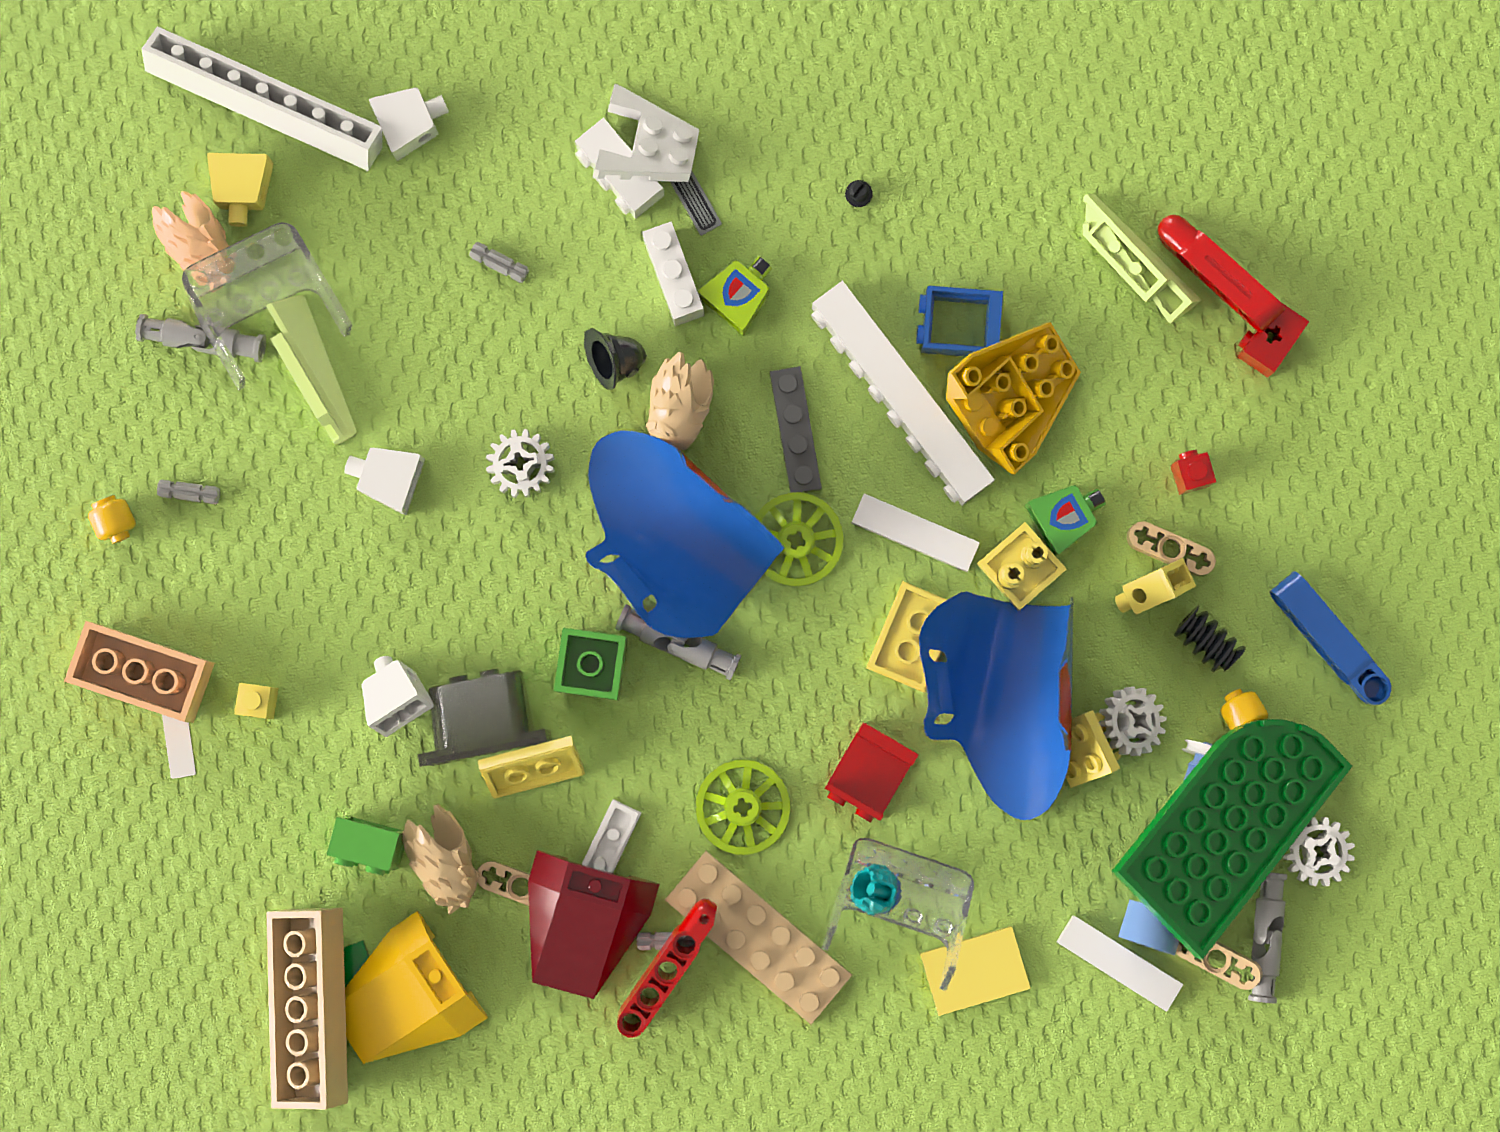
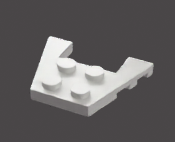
M614 84L608 112L639 121L630 158L599 149L592 178L604 179L605 175H619L620 180H631L632 176H649V181L688 182L692 171L699 129L622 86Z

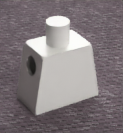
M411 88L369 99L396 161L436 137L438 131L432 119L449 113L442 95L424 102L418 88Z
M370 448L366 460L349 456L344 472L345 474L360 478L357 485L358 491L401 514L407 515L425 459L416 453Z
M382 656L376 659L374 662L376 673L362 683L367 724L385 737L434 707L432 699L417 674L401 661H393L389 656Z

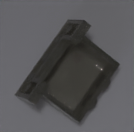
M491 669L480 672L481 678L468 680V675L449 678L450 684L429 688L428 693L434 704L430 711L435 751L417 754L419 767H432L552 741L550 730L540 729L534 731L523 671L499 674V669Z

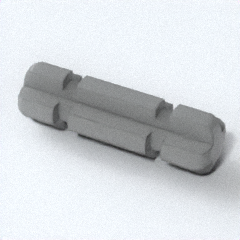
M476 242L470 251L472 259L480 263L483 261L486 266L505 276L509 274L511 279L519 283H523L529 272L527 266L519 262L515 264L513 259L493 249L488 250L489 248L480 242Z
M160 480L157 486V495L164 498H172L174 496V498L195 502L203 500L205 503L217 504L220 499V489L215 486L206 485L204 488L200 484L176 482L174 484V482L169 480Z
M651 932L638 933L637 948L639 950H651V947H655V950H660L672 932H655V935H651ZM682 936L677 940L684 947L692 946L695 943L694 939L690 936Z

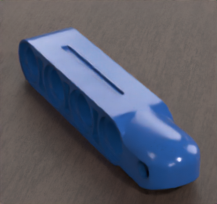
M1293 571L1269 592L1275 603L1337 676L1349 685L1364 703L1379 705L1390 697L1392 690L1389 678L1299 573Z

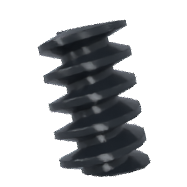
M1198 605L1181 621L1174 636L1178 637L1185 633L1187 636L1183 643L1184 646L1194 642L1196 644L1192 652L1194 655L1202 651L1205 652L1201 661L1203 664L1213 660L1214 664L1211 671L1215 672L1222 668L1225 672L1241 657L1246 648L1240 646L1234 649L1237 639L1231 637L1225 640L1227 635L1225 628L1215 632L1218 621L1212 620L1206 623L1209 613L1203 611L1196 614L1199 609Z

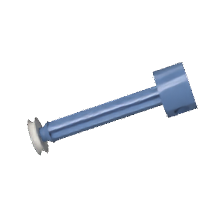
M1185 740L1187 748L1182 750L1195 756L1187 764L1188 768L1184 780L1211 748V743ZM1129 900L1118 937L1175 956L1179 940L1143 903Z

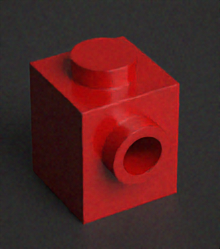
M1197 449L1181 453L1179 454L1180 460L1170 465L1179 495L1210 487L1217 482L1208 452L1198 454Z

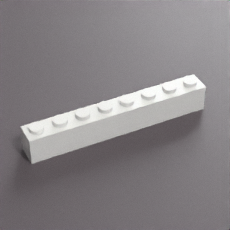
M158 26L142 47L146 72L369 171L382 150V126Z
M843 280L812 303V310L814 312L811 314L815 323L820 329L826 327L833 336L830 338V341L834 348L840 354L845 352L850 358L849 366L859 379L861 377L866 379L870 385L867 389L873 399L878 404L881 401L889 410L886 414L896 428L901 426L908 435L905 440L915 453L920 451L927 459L924 465L934 478L939 476L946 484L943 489L953 503L959 501L963 506L991 485L995 480Z

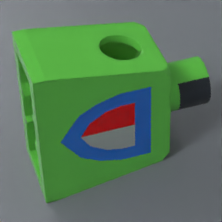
M1073 485L1033 499L1025 507L1046 545L1057 556L1097 524L1092 512L1105 506L1106 502L1097 488L1082 496L1078 487Z

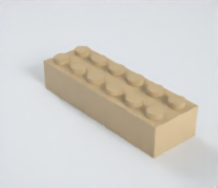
M343 908L285 909L266 912L271 1108L329 1109L348 1104Z

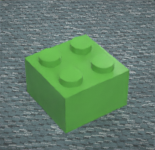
M563 628L554 691L619 701L628 638L620 635Z
M351 816L336 817L326 855L335 857L334 863L342 866L353 867V865L358 866L362 864L366 865V872L377 875L389 874L390 871L399 869L404 852L402 843L403 830Z

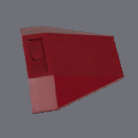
M537 850L528 879L532 983L594 999L651 916L660 883L631 875L625 877L568 861L566 857Z

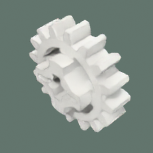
M515 429L511 430V438L509 439L501 434L500 440L502 443L500 445L494 443L490 445L494 449L495 454L486 455V459L493 462V465L487 467L486 471L496 474L491 479V482L494 485L501 482L500 491L502 493H505L510 488L511 495L514 498L518 496L519 491H522L526 498L530 497V489L532 488L540 493L541 488L539 484L541 482L550 483L549 479L545 476L546 473H552L555 470L554 467L548 465V462L554 460V455L545 454L550 448L549 444L546 442L539 445L541 436L536 434L531 439L529 431L524 429L522 436H518ZM523 444L534 447L539 453H528L524 450ZM510 447L511 451L506 459L501 460L503 453ZM518 457L528 461V463L523 464V470L521 471L516 466H513V464L518 462ZM540 468L537 476L530 480V475L534 469ZM502 474H513L516 476L518 484L506 480Z
M1126 687L1124 690L1113 691L1114 697L1104 700L1108 708L1100 709L1099 713L1105 716V720L1100 721L1099 724L1101 727H1106L1104 735L1106 738H1111L1110 748H1119V754L1127 755L1130 753V756H1140L1141 752H1152L1151 745H1159L1161 743L1157 734H1165L1166 732L1165 729L1160 727V722L1167 720L1166 717L1159 716V711L1163 709V705H1155L1156 695H1146L1145 688L1135 689V687ZM1129 700L1137 702L1135 705L1125 704ZM1130 738L1140 739L1135 743L1128 741Z
M1313 817L1308 826L1305 827L1289 848L1290 853L1283 856L1285 860H1292L1293 864L1289 866L1288 870L1289 872L1299 871L1297 876L1299 881H1304L1309 877V885L1316 886L1320 879L1323 886H1329V878L1339 882L1341 881L1340 871L1350 872L1349 867L1345 864L1346 861L1355 860L1354 856L1348 854V850L1354 848L1355 845L1353 843H1346L1345 839L1350 833L1348 831L1339 832L1338 830L1341 825L1339 822H1333L1329 826V818L1321 817L1318 824L1316 818ZM1323 830L1317 838L1307 836L1312 831ZM1336 842H1337L1338 849H1339V854H1338V855H1336L1335 846H1334V844H1335ZM1315 846H1322L1323 857H1316L1317 852L1313 850ZM1299 847L1302 848V853H1303V860H1302V861L1300 860V857H1299ZM1321 865H1327L1331 867L1329 870L1325 872L1314 873V871L1318 870Z

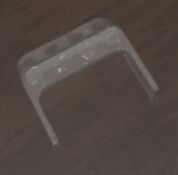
M277 223L190 265L182 274V284L196 317L238 390L245 388V377L220 335L228 327L267 309L266 305L271 302L289 298L305 290L313 291L321 297L343 336L346 337L351 333L352 323L298 231L288 223Z
M859 838L852 846L821 949L828 951L841 911L850 909L867 914L856 907V904L851 899L850 887L853 884L855 874L872 864L885 865L898 877L901 883L902 892L900 894L902 897L894 909L885 914L877 913L873 917L935 937L945 944L947 957L940 989L946 991L958 963L974 889L972 876L962 869L870 838Z

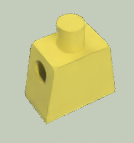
M207 153L214 203L220 209L229 210V225L237 227L247 226L248 210L264 209L273 161L267 154Z
M1181 558L1123 585L1124 592L1115 596V602L1122 613L1132 609L1137 615L1196 587V584L1184 559Z

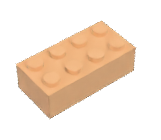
M85 621L64 682L183 722L194 723L215 663L97 623Z

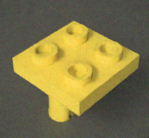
M1026 522L977 563L1018 611L1067 570Z
M1093 710L1072 718L1071 751L1066 774L1070 788L1120 769L1117 761L1121 758V754H1119V751L1112 752L1114 749L1110 748V742L1107 741L1103 733L1106 731V727H1101L1099 721L1105 719V717L1101 713H1094Z

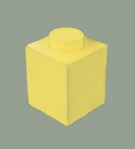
M239 683L234 714L274 720L279 688Z

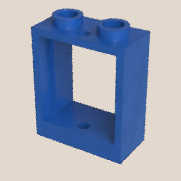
M928 286L926 295L920 294L918 312L924 313L923 325H918L916 344H922L921 353L966 357L970 353L1000 342L1003 291ZM934 300L986 304L984 347L932 343Z

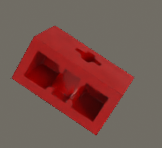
M1282 302L1281 304L1284 306L1285 311L1262 333L1257 330L1254 332L1248 330L1238 344L1242 350L1237 357L1267 378L1277 370L1309 323L1307 319ZM1269 332L1274 334L1272 343L1266 341Z

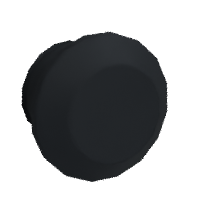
M856 180L847 186L845 197L850 205L864 207L870 203L873 191L867 182Z

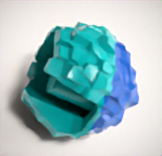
M872 864L858 871L850 887L852 902L856 904V907L873 916L877 913H888L891 909H894L902 897L900 894L902 892L901 883L898 877L885 865Z

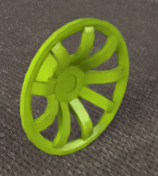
M803 492L782 494L766 503L755 516L761 523L769 511L782 527L780 532L769 530L784 546L782 552L786 555L779 574L770 568L765 572V575L774 581L790 586L809 585L825 577L838 562L843 549L844 537L842 526L834 510L822 499ZM793 500V521L788 523L775 506L782 502ZM801 500L819 506L806 523L801 522ZM826 512L835 529L813 532L812 527ZM836 537L833 556L815 546L816 540ZM809 553L828 562L822 570L814 575L806 556ZM793 558H799L806 578L795 579L786 577Z
M734 760L720 765L704 779L696 797V816L701 831L716 847L736 855L758 853L770 847L782 835L789 820L790 799L782 779L772 769L756 761ZM744 767L742 787L736 789L725 771ZM752 768L763 772L769 777L754 792L749 790ZM717 776L720 777L729 792L727 798L707 792L708 787ZM773 784H776L782 801L761 802L759 797ZM704 799L724 805V811L704 818ZM783 809L777 828L760 816L762 810ZM728 818L730 824L722 840H720L712 833L708 826ZM754 822L772 834L765 841L755 845L751 824ZM737 826H743L747 847L728 845Z

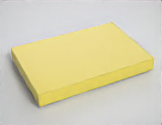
M902 581L866 669L924 693L927 686L920 657V631L929 614L947 599ZM930 650L929 655L934 661H938L942 651Z
M572 736L478 760L479 770L493 798L511 795L585 774L583 763Z
M1012 926L920 953L938 1016L1031 989Z

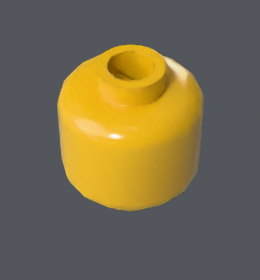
M112 495L91 505L93 509L88 513V519L98 539L104 541L110 539L112 544H115L130 537L128 531L135 527L136 521L126 500L116 499L115 495Z
M1237 689L1225 696L1226 703L1220 710L1230 730L1247 722L1268 719L1267 710L1258 695L1253 691L1243 693L1241 689Z

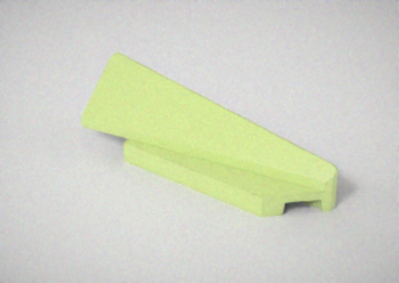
M1086 194L1083 197V202L1086 203L1083 236L1145 302L1153 299L1166 320L1172 324L1201 301L1095 194Z
M297 295L266 305L282 332L272 337L271 341L322 427H325L335 446L356 435V427L306 298L303 295Z

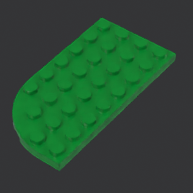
M1261 719L1237 726L1225 733L1211 746L1113 868L1112 872L1195 958L1203 960L1353 766L1330 741L1316 730L1304 724H1298L1285 719Z

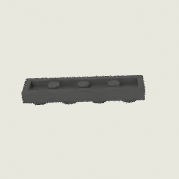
M801 366L770 371L790 493H806L821 490Z

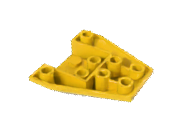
M1047 322L966 356L948 373L946 400L977 449L1009 473L1016 474L1036 455L1081 372L1051 322Z
M419 911L390 929L345 988L346 1038L363 1064L460 1037L488 1018L471 991L466 992L432 940L435 938V935Z

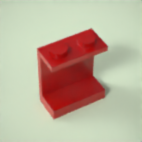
M863 722L824 788L830 791L827 798L843 807L846 802L857 807L855 814L870 823L874 818L881 821L884 811L919 754Z

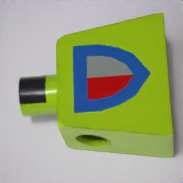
M757 257L748 269L736 260L698 291L699 298L744 336L769 295L770 288L762 280L772 270V267L761 257Z

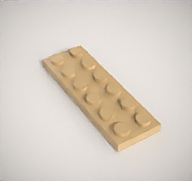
M707 851L703 853L665 899L684 917L703 898L716 903L717 911L714 926L707 936L809 1024L816 1020L852 976L850 972Z

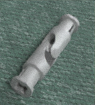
M140 314L137 320L135 334L136 340L139 342H144L146 339L162 342L163 346L174 348L192 346L191 348L202 353L235 358L237 355L254 358L255 362L262 361L266 350V336L263 334L255 337L240 334L239 330L203 324L195 325L197 328H194L182 320L167 318L165 321L152 319L147 314ZM151 329H158L160 331H151ZM209 330L216 331L219 336L217 346L205 349L212 341Z
M627 604L615 627L618 631L625 630L639 637V641L679 657L704 670L710 668L725 675L728 680L732 679L741 659V655H733L717 648L716 643L702 637L679 638L657 632L649 627L636 611L632 610L631 606Z
M1270 872L1261 884L1260 897L1256 898L1255 929L1251 959L1260 965L1263 975L1261 982L1252 988V994L1248 996L1250 1001L1277 1003V998L1274 995L1276 977L1280 974L1282 930L1286 903L1283 900L1284 880H1287V874ZM1265 944H1270L1268 951L1265 949Z

